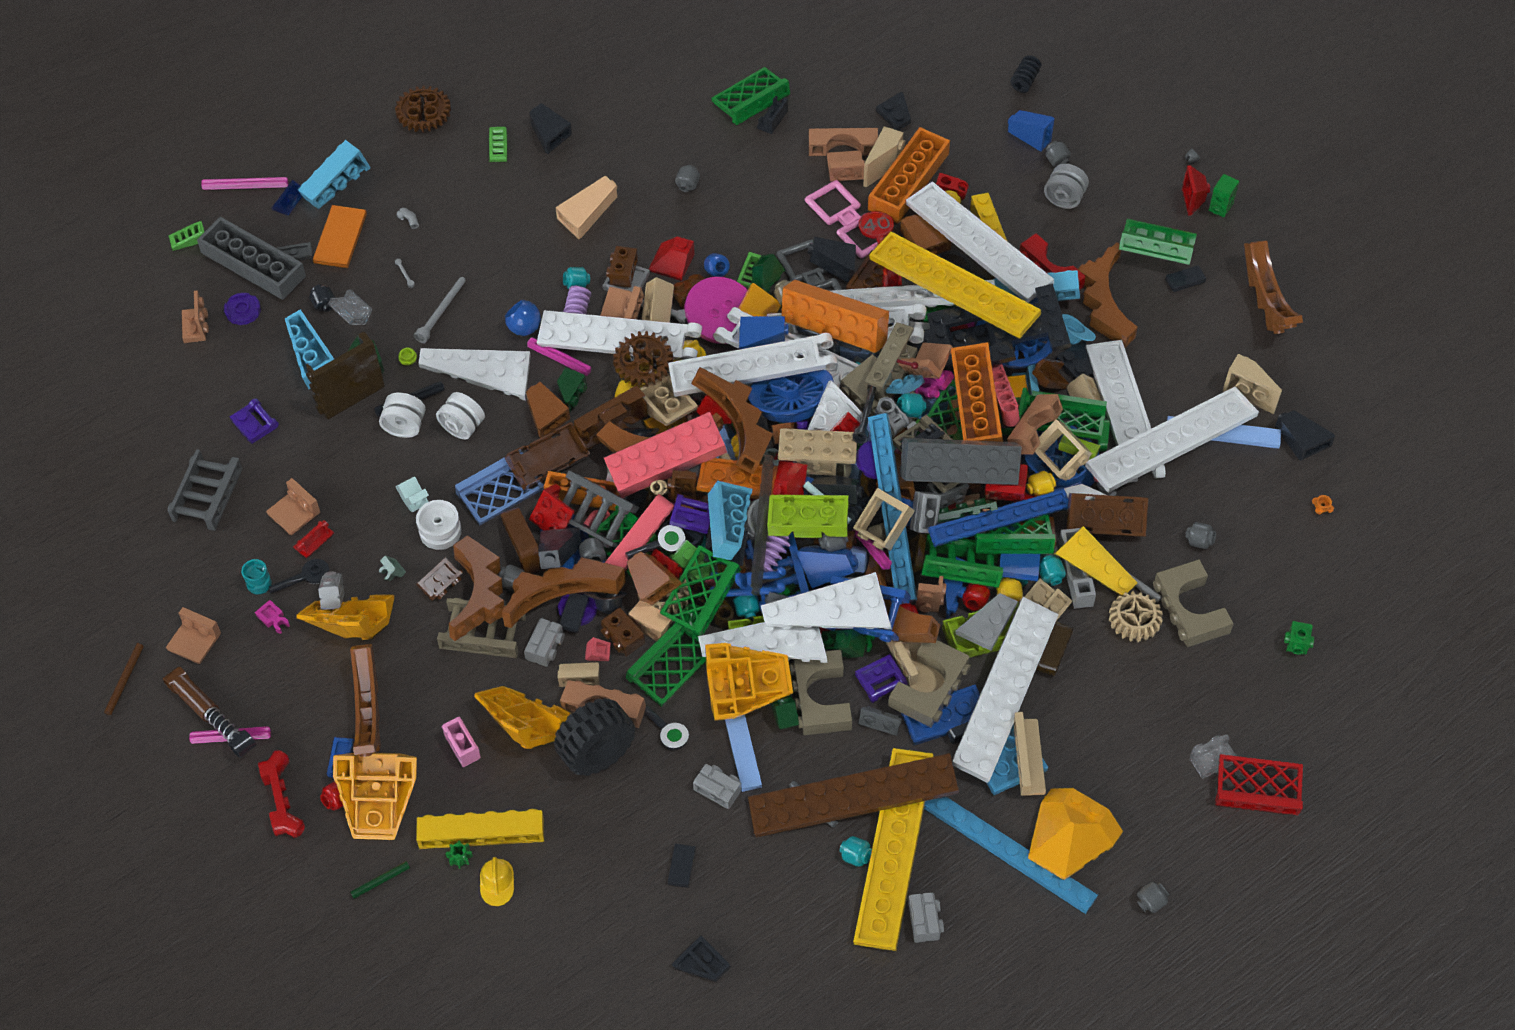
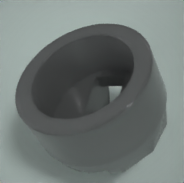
M1192 148L1185 155L1188 163H1196L1201 159Z

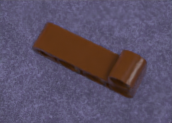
M519 507L500 513L503 525L519 556L522 569L526 573L533 575L544 572L545 570L541 569L538 545Z

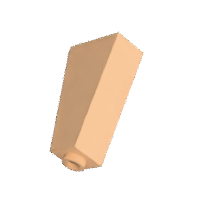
M606 176L602 177L557 206V219L578 239L582 238L617 198L616 183Z

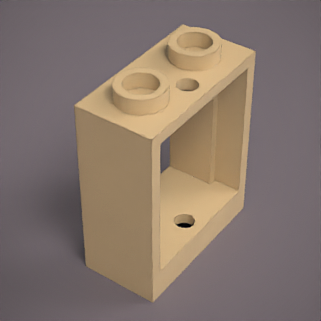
M1057 419L1039 437L1041 443L1035 451L1060 479L1065 481L1071 479L1076 474V470L1080 466L1085 465L1093 454L1064 423ZM1064 434L1079 449V452L1060 470L1044 452Z
M877 488L853 529L858 531L857 536L865 541L868 538L873 540L874 543L872 545L883 551L886 548L891 551L915 510ZM883 501L902 512L885 541L866 531Z

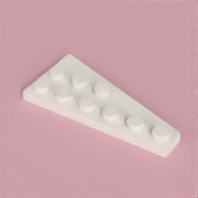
M421 348L419 367L439 374L445 373L452 378H461L468 383L490 390L503 391L506 395L510 396L512 394L518 396L519 399L526 400L531 355L530 351Z
M829 381L807 430L830 431L847 412L860 422L863 413L832 381ZM806 474V477H811L814 480L818 476L814 474Z
M876 572L761 605L766 626H818L822 628L849 629L856 627L892 630Z
M765 622L698 636L702 657H706L705 645L729 643L731 646L749 647L751 650L761 652L764 650L788 655V661L790 659H802V662L820 660L821 663H828L818 626L774 627L766 626Z

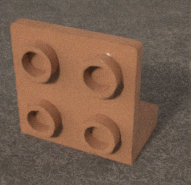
M861 151L827 153L830 182L834 180L864 179L865 160H862Z
M634 286L633 291L609 287L600 316L637 320L644 298L641 287Z
M198 290L194 291V309L182 310V337L184 343L206 341V333H209L208 323L205 322V319L208 318L207 308H204V299L199 296Z
M922 343L916 358H901L903 361L917 362L919 365L917 369L900 363L899 365L909 375H922L924 378L939 379L953 347L948 344Z
M291 478L286 482L288 494L267 510V514L289 535H293L320 513L317 500Z
M182 607L179 612L182 625L166 648L172 653L201 664L220 636L221 631L216 621Z

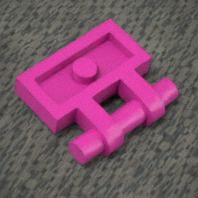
M943 370L939 379L924 378L925 382L915 389L914 392L924 395L926 398H938L940 396L939 390L945 391L955 376L951 371Z

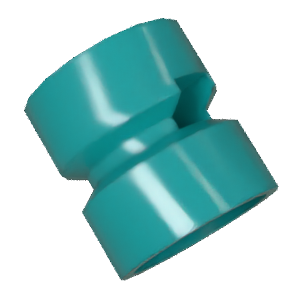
M252 559L243 565L241 573L247 589L253 594L267 592L269 586L272 585V580L266 564L262 560Z

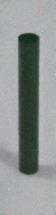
M405 861L350 891L353 899L410 869V866Z

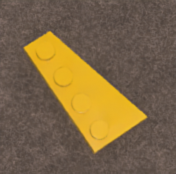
M1084 526L1054 553L1122 597L1125 592L1128 593L1137 584L1136 580Z

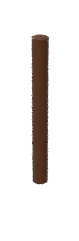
M136 644L105 708V714L112 715L144 648L142 644Z

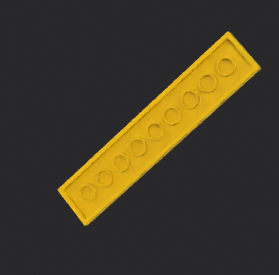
M890 232L869 255L870 260L1019 339L1041 315V309L893 232Z
M893 748L889 766L934 757L932 753ZM925 801L881 810L879 813L853 941L854 945L892 951L897 950Z

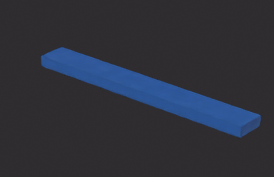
M1062 489L998 507V510H987L979 514L934 525L927 530L934 547L1068 509V497L1065 490Z

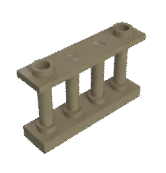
M896 322L865 381V384L876 387L874 402L878 403L883 397L894 399L896 394H887L885 390L891 385L892 381L896 379L903 380L907 374L897 363V359L915 358L918 353L917 348L907 345L914 327Z
M447 598L448 610L452 612L450 622L463 611L469 601L461 598ZM526 614L519 620L526 621ZM498 619L488 625L487 634L484 638L474 636L475 627L465 636L454 641L450 638L448 626L447 632L438 633L439 649L517 658L518 646L517 642L513 641L517 622L512 628L508 627L504 640L494 639Z

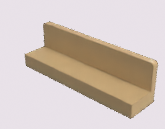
M657 277L646 283L642 320L670 323L673 284Z
M1015 712L1013 726L1021 795H1044L1046 788L1038 720L1024 719L1023 712Z

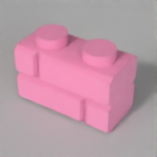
M460 717L442 725L444 736L462 767H466L481 758L476 743Z

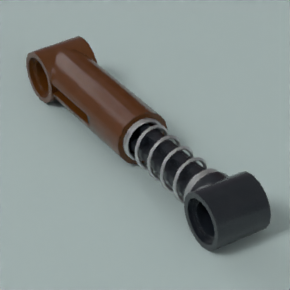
M180 666L162 678L166 686L174 694L176 693L204 721H209L227 739L229 747L239 758H242L257 745L246 730L240 731L235 729L234 724H230L229 719H225L224 714H220L219 707L189 678Z

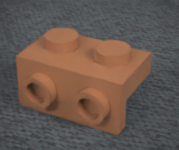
M939 576L938 585L919 583L915 604L917 610L922 612H939V606L944 605L946 584L943 583V576Z

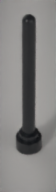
M871 385L869 386L860 425L853 433V440L858 444L866 443L869 437L867 430L868 417H870L876 394V387Z

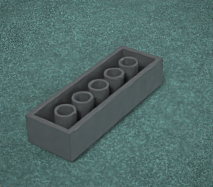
M219 217L197 239L202 254L282 300L306 277L303 264L300 261L222 217Z
M903 438L900 477L905 481L1018 485L1022 446L1016 442Z

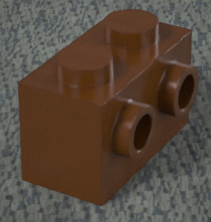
M616 246L614 253H611V266L607 267L606 272L610 285L631 288L638 262L636 248Z
M618 608L601 620L603 636L606 639L610 638L615 649L619 653L623 652L626 657L645 644L644 633L621 608Z

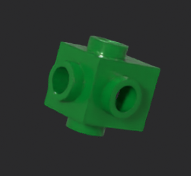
M1292 621L1289 631H1286L1284 643H1287L1286 651L1297 655H1306L1308 649L1313 648L1315 637L1311 636L1313 625Z

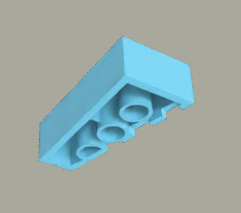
M345 140L314 171L312 176L301 185L298 191L305 200L319 209L335 196L337 190L345 189L350 180H356L360 177V172L363 170L368 171L371 167L360 150Z
M298 310L285 318V322L302 378L308 389H311L309 386L311 382L306 376L308 372L306 364L308 363L313 370H316L334 360V358L303 312Z
M717 481L708 493L713 557L732 560L741 548L745 530L744 524L747 520V509L750 505L749 499L753 489Z

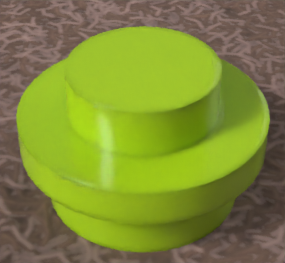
M404 348L400 351L398 358L401 364L411 365L417 360V354L411 348Z

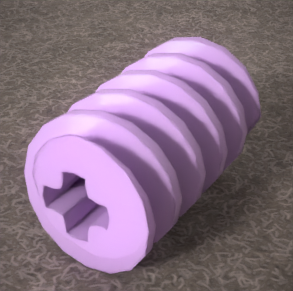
M571 286L563 312L586 314L591 292L584 287Z
M767 536L769 542H763L764 548L758 550L760 555H755L756 561H752V563L764 571H774L771 565L778 566L775 559L782 560L779 553L786 554L787 551L783 546H791L787 541L790 538L788 536Z

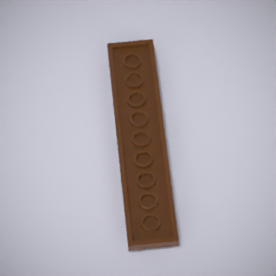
M948 753L748 797L755 837H761L959 794L951 756Z

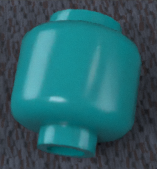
M569 267L563 273V284L568 290L571 286L575 285L586 288L587 284H590V274H587L583 267Z
M904 393L897 400L898 408L907 418H919L926 410V402L920 394Z
M1054 555L1042 558L1039 565V573L1042 580L1052 586L1060 584L1066 575L1062 560Z
M757 595L736 596L733 599L738 617L751 620L760 611Z
M851 836L846 841H843L840 846L842 859L846 863L861 867L870 861L872 849L868 841Z

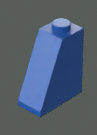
M1019 110L1009 118L1008 132L1037 150L1042 151L1051 142L1055 118Z
M785 316L740 317L739 350L784 342L785 335H789V324H785Z
M804 546L796 552L812 588L830 582L832 576L844 577L854 573L859 568L856 555L852 554L851 550L842 549L828 552L826 548Z

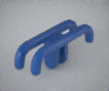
M779 567L777 571L736 573L735 582L740 588L730 589L726 597L767 595L769 591L777 594L782 593L786 589L783 582H779L777 586L759 587V580L782 578L786 575V570L783 567Z

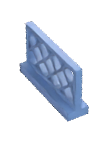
M504 457L456 484L455 491L480 526L543 490V483L539 482L537 483L538 486L534 489L527 488L525 490L520 486L512 485L515 476L513 472H510L512 470ZM503 475L511 476L510 484L500 483V477ZM487 484L494 485V492H483L484 486ZM497 487L508 488L507 496L496 494ZM511 489L521 491V495L518 498L509 497ZM471 493L479 495L477 503L468 501L466 496ZM481 496L492 497L491 504H480ZM494 499L505 500L504 506L500 508L493 506ZM478 507L489 509L488 515L480 518L477 514Z

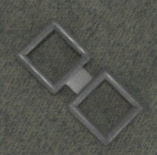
M813 239L777 251L776 256L785 269L790 281H804L807 284L822 289L833 286L834 290H843L836 278L824 279L822 274L828 271L821 267L799 275H795L785 256L807 249L809 243H813Z

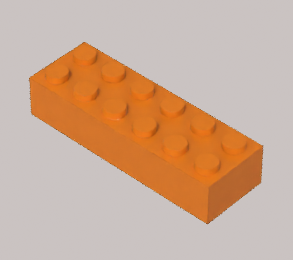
M919 127L868 196V210L884 212L891 216L894 222L899 224L910 208L906 205V199L928 184L949 155L950 140Z
M793 280L783 287L782 316H785V322L819 334L830 333L834 339L874 353L884 347L888 337L889 311L798 280Z
M988 342L951 348L963 440L1003 442Z

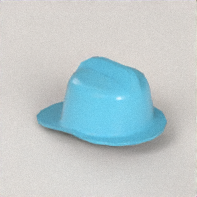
M1062 314L1071 345H1075L1081 340H1095V334L1073 316Z

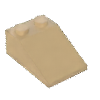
M883 127L865 162L864 187H868L883 177L902 152L905 145L903 132Z
M1238 354L1229 368L1223 392L1236 387L1252 405L1274 414L1282 389L1255 361Z
M669 374L667 377L662 375V382L656 379V385L650 382L648 387L645 385L640 388L645 394L643 399L647 403V414L666 426L698 409V405L688 394L674 397L671 376Z

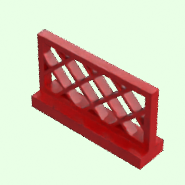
M1220 754L1215 805L1299 815L1303 809V764ZM1224 761L1232 762L1237 768L1229 773L1223 767ZM1253 764L1257 771L1250 776L1243 769V766ZM1267 766H1272L1278 773L1270 778L1263 769ZM1287 769H1297V777L1291 781L1284 773ZM1238 770L1247 778L1241 784H1238L1232 777ZM1258 773H1261L1267 780L1261 787L1252 779ZM1280 775L1288 783L1282 789L1273 781ZM1227 779L1236 786L1232 791L1222 790L1223 782ZM1250 781L1257 790L1253 793H1247L1242 786ZM1271 784L1277 793L1269 796L1262 789ZM1291 786L1297 792L1296 799L1288 798L1283 791Z

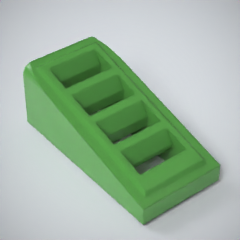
M490 127V162H506L507 128Z
M202 221L169 235L172 250L198 244L197 239L205 232Z
M752 252L748 253L737 280L738 283L744 287H750L752 283L745 282L743 279L752 281V277L745 274H752V270L748 268H752L753 264L751 262L756 263L761 255Z

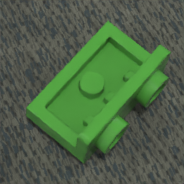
M685 540L674 555L671 554L669 558L675 561L678 567L685 570L697 548L688 540ZM702 552L697 558L699 565L704 564L705 554ZM711 565L700 568L702 578L710 574L712 571ZM698 570L690 571L687 575L692 581L700 579Z

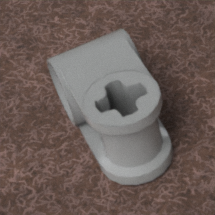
M883 397L879 400L875 409V415L883 413L889 415L892 435H895L902 427L909 426L907 416L891 398ZM881 407H886L888 411L883 410Z

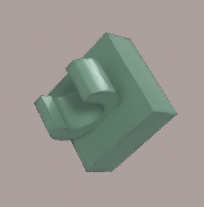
M384 556L380 560L384 566L379 569V572L385 574L388 571L387 576L384 578L385 580L391 581L395 576L402 577L406 573L395 558Z

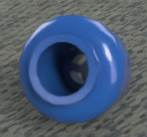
M712 253L706 257L704 268L709 275L722 277L728 273L730 264L725 256L719 253Z

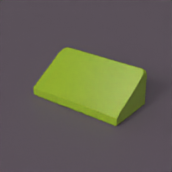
M1063 435L1058 450L1076 455L1079 449ZM1079 439L1093 453L1089 458L1096 457L1101 445Z

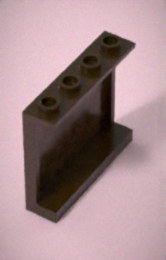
M365 332L358 334L360 345L320 368L313 370L308 363L306 364L308 371L306 376L311 382L309 386L314 393L312 395L313 399L317 403L315 407L319 414H324L328 420L385 387L374 343Z

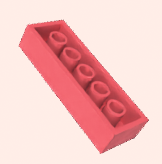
M708 412L609 455L604 460L620 496L624 498L649 487L654 481L672 477L673 470H688L727 453V450L711 413Z

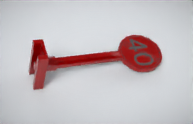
M868 212L859 220V230L866 237L876 239L877 245L894 229L893 219L884 212ZM884 267L882 287L902 286V276Z

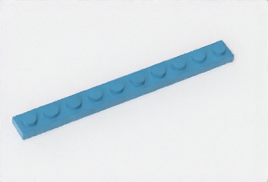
M883 413L868 417L878 487L902 502L889 415ZM883 501L881 506L887 538L902 512ZM905 526L891 551L888 550L889 559L892 561L891 572L894 588L906 590L911 596L910 602L917 601Z
M948 797L925 801V810L1086 914L1097 899L1098 895L1073 878L1068 877L1063 880L1028 859V849Z

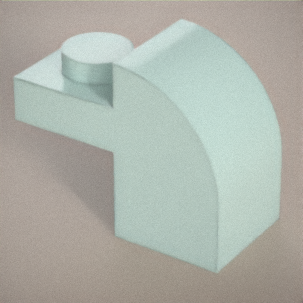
M412 477L395 486L411 512L420 509L429 502L426 498L429 496L426 489H421L416 477Z

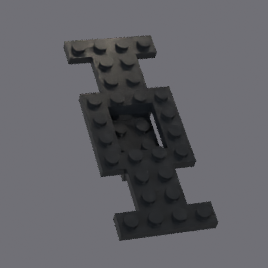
M1053 284L1035 288L1038 303L1031 305L1041 309V315L1020 339L987 321L986 324L950 332L949 328L983 320L956 306L927 313L930 329L924 330V340L922 342L948 344L953 348L988 342L992 366L1015 361L1016 356L1013 345L1048 337L1052 351L1071 347ZM908 341L907 345L917 348L919 352L922 343L916 344ZM950 354L943 370L951 371L954 374L952 354Z

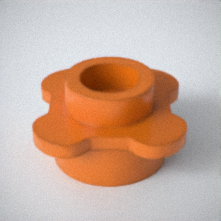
M1321 495L1318 498H1313L1312 503L1316 507L1315 512L1317 514L1333 512L1334 507L1329 496Z

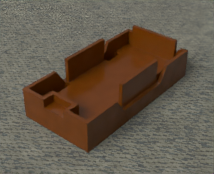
M637 385L574 420V427L586 445L587 450L600 443L596 434L609 421L620 429L628 428L625 423L633 425L641 419L648 417L647 403L643 399L645 394Z
M570 422L554 430L552 433L531 442L527 446L523 445L507 453L505 460L520 486L525 490L545 480L548 471L559 473L587 459L590 452L587 450L573 423Z
M1069 493L1066 529L1084 526L1092 527L1089 533L1146 536L1148 498ZM1086 496H1093L1094 500H1085ZM1124 498L1132 499V502H1123ZM1121 529L1130 530V533H1122Z

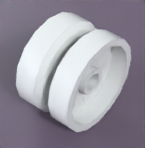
M454 392L447 399L446 404L442 405L437 411L436 417L446 431L457 438L465 440L469 439L474 433L475 427L482 423L485 414L482 408L469 396Z
M392 393L385 399L379 424L383 430L391 435L403 438L414 437L420 431L421 421L426 410L425 405L415 396L406 393Z
M433 500L424 504L419 509L416 515V524L419 536L427 547L435 550L447 549L459 540L461 524L454 505L444 500Z

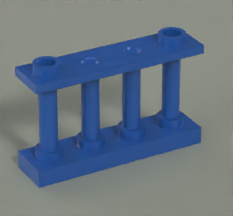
M793 531L788 536L790 539L787 540L791 546H783L785 550H790L791 555L787 556L786 559L776 561L778 566L771 565V568L775 570L779 567L790 566L794 567L795 573L790 577L763 584L759 580V587L777 586L779 582H783L785 586L799 584L800 591L788 597L809 592L803 567L796 553L798 549ZM748 540V548H746L747 559L756 561L755 555H760L758 550L764 547L753 548L751 540ZM753 564L755 572H766ZM761 595L762 601H759L761 613V605H765L766 603L765 595Z
M832 576L830 584L833 585L851 579ZM880 585L883 599H888L892 602L888 617L893 629L899 605H902V603L909 604L911 596L906 590ZM826 628L832 631L836 630V628ZM837 628V629L848 630L849 628ZM853 628L858 633L880 637L879 639L884 642L899 640V637L892 630Z

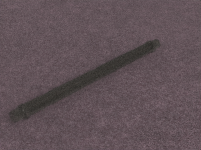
M765 455L762 463L750 585L752 587L751 594L753 595L760 594L763 583L769 497L771 495L774 468L772 455Z

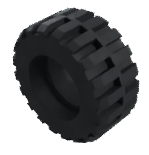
M603 698V700L596 699L594 702L585 703V706L577 708L573 714L567 717L565 722L561 723L554 739L555 750L573 773L585 776L591 775V773L596 774L602 769L609 768V765L612 763H616L618 758L626 753L627 748H630L635 737V725L616 701Z

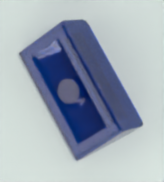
M292 180L271 209L288 216L302 197L298 191L301 185Z

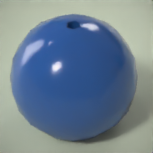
M526 300L517 302L505 315V323L508 329L520 336L534 333L541 321L540 311L537 306Z

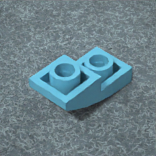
M910 374L905 376L903 380L896 379L892 381L885 391L887 394L909 393L920 387L925 381L922 375Z

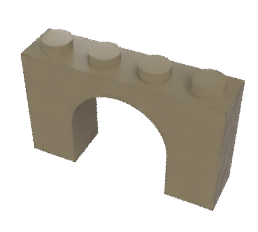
M873 354L841 380L839 387L855 406L862 411L864 410L868 394L867 390L870 386L865 384V381L877 360ZM874 401L870 417L875 416V409L878 403ZM881 407L883 410L888 411L886 407ZM908 418L909 424L916 418ZM905 427L899 429L895 435H892V438L895 437L899 432H901Z
M1200 559L1158 572L1153 582L1155 591L1159 592L1162 596L1163 607L1168 609L1172 624L1176 625L1180 640L1184 641L1187 647L1230 634L1233 627V622L1225 608L1206 614H1195L1186 610L1179 601V596L1183 592L1205 585L1208 575Z
M936 640V643H922L917 651V660L939 671L945 681L943 686L936 691L926 693L917 691L898 681L889 696L888 706L932 727L934 722H939L943 714L941 711L943 707L949 705L953 690L957 691L960 687L962 675L966 676L971 667L969 664L970 656Z
M841 650L826 651L828 663H821L820 660L802 662V659H793V663H790L791 675H795V680L792 681L793 692L798 694V698H795L796 709L800 710L801 715L798 716V727L803 728V735L852 730L849 703L821 705L814 702L807 693L808 688L815 681L843 677L844 666Z

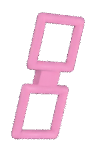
M834 180L805 198V202L827 225L839 221L844 227L837 230V235L845 243L855 244L846 233L859 226V220L862 216L855 210L859 209L861 204L838 180ZM836 188L852 205L829 217L814 200ZM877 242L864 250H861L856 245V255L861 259L868 256L871 250L878 246Z

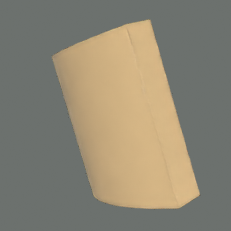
M1041 578L1024 596L1059 614L1057 620L1072 602L1058 588L1056 590L1052 589Z

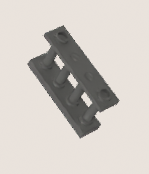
M196 449L194 456H191L189 460V467L173 502L168 506V513L172 521L176 522L179 514L202 518L207 528L215 531L243 468L240 459L232 457L226 465L206 461L203 459L201 451ZM201 467L225 472L220 480L197 476ZM194 483L218 488L213 496L190 491ZM187 498L211 503L206 511L183 507Z
M568 471L566 478L571 480V486L562 501L569 506L578 488L580 489L583 486L587 489V494L575 518H571L569 523L575 527H580L582 531L601 540L604 547L608 549L611 546L617 548L619 544L612 540L625 515H628L629 512L636 514L639 507L585 477ZM599 495L603 497V503L590 528L581 524V521L593 498ZM614 503L619 506V512L605 537L596 531L609 506H612Z

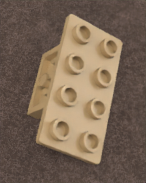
M780 429L778 459L807 464V474L836 476V463H856L857 443L853 440L854 432Z
M892 640L891 642H886L909 687L928 693L936 691L943 686L945 681L941 673L917 660V651L922 643L893 642Z

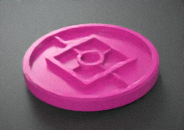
M710 277L698 282L692 287L685 301L684 310L688 324H700L702 326L700 337L712 343L722 344L714 339L713 334L718 327H723L730 332L734 330L737 324L732 323L727 315L733 307L739 308L748 290L740 283L725 277Z

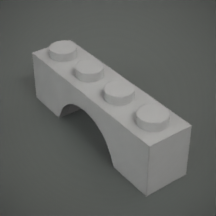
M1080 528L1061 530L1059 537L1060 548ZM1063 559L1074 609L1093 607L1096 593L1092 578H1089L1084 571Z

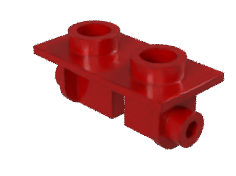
M325 520L319 521L318 525L301 540H298L293 548L305 558H308L334 532L328 528L329 524Z
M658 549L653 550L651 556L657 559L673 575L680 578L683 574V569L678 567L675 561Z

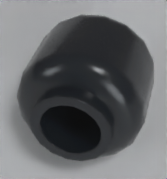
M323 284L313 287L310 291L309 299L317 311L324 312L332 310L336 297L330 287L323 286Z

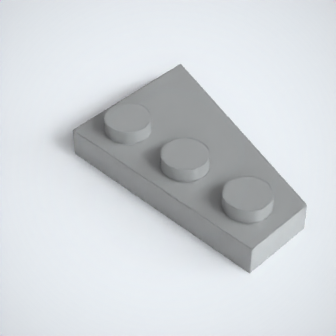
M999 593L960 626L955 634L992 651L1018 601Z

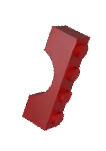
M1037 233L1020 244L1019 251L1046 273L1077 270L1079 290L1084 288L1086 276L1074 266L1060 267L1051 263L1046 257L1048 243Z

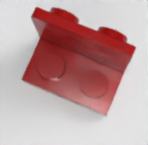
M1020 464L1018 485L986 484V499L1023 501L1025 499L1028 466Z
M557 484L543 490L529 518L530 521L543 531L567 528L574 514V510L559 499L561 487Z

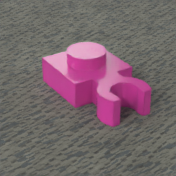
M271 600L255 612L256 616L268 628L274 625L276 632L279 634L282 633L279 627L281 624L290 627L289 621L283 617V612Z

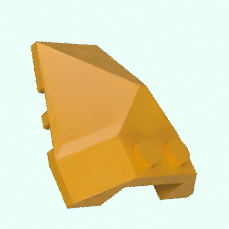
M370 595V598L366 600H358V597H351V601L342 602L340 608L327 610L321 609L320 601H314L296 615L302 621L343 638L361 637L363 640L372 639L375 634L382 631L389 624L394 595Z
M729 643L705 645L707 679L714 720L735 719L793 694L788 655L764 650L762 652L751 650L749 647L731 646Z
M505 686L475 693L474 697L509 736L526 749H532L533 747L553 742L561 723L565 722L571 714L556 705L552 707L545 706L540 699L535 701L525 698L526 694Z
M354 753L334 755L333 778L340 793V800L343 802L353 839L395 840L417 778V757L401 753H372L371 756L360 757V754L354 755Z
M1050 789L1040 804L1028 859L1065 880L1082 869L1085 864L1098 858L1101 853L1113 848L1123 830L1108 808L1076 789Z

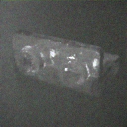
M347 290L344 297L331 298L328 303L350 325L366 324L372 313V308L352 290Z
M1227 734L1215 736L1210 742L1204 745L1202 743L1198 744L1192 749L1190 761L1202 779L1218 772L1220 754L1236 756L1228 744L1229 736ZM1224 761L1223 767L1227 768L1233 765V763L1230 761Z

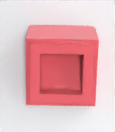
M593 637L587 642L585 660L609 661L611 643Z

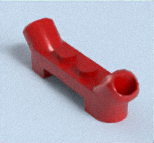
M276 750L268 760L258 763L264 785L271 784L277 808V811L269 813L271 825L275 836L286 833L297 838L303 833L305 824L302 819L288 813L287 809H290L291 806L288 796L284 797L283 791L287 790L285 781L280 779L290 761L286 753Z

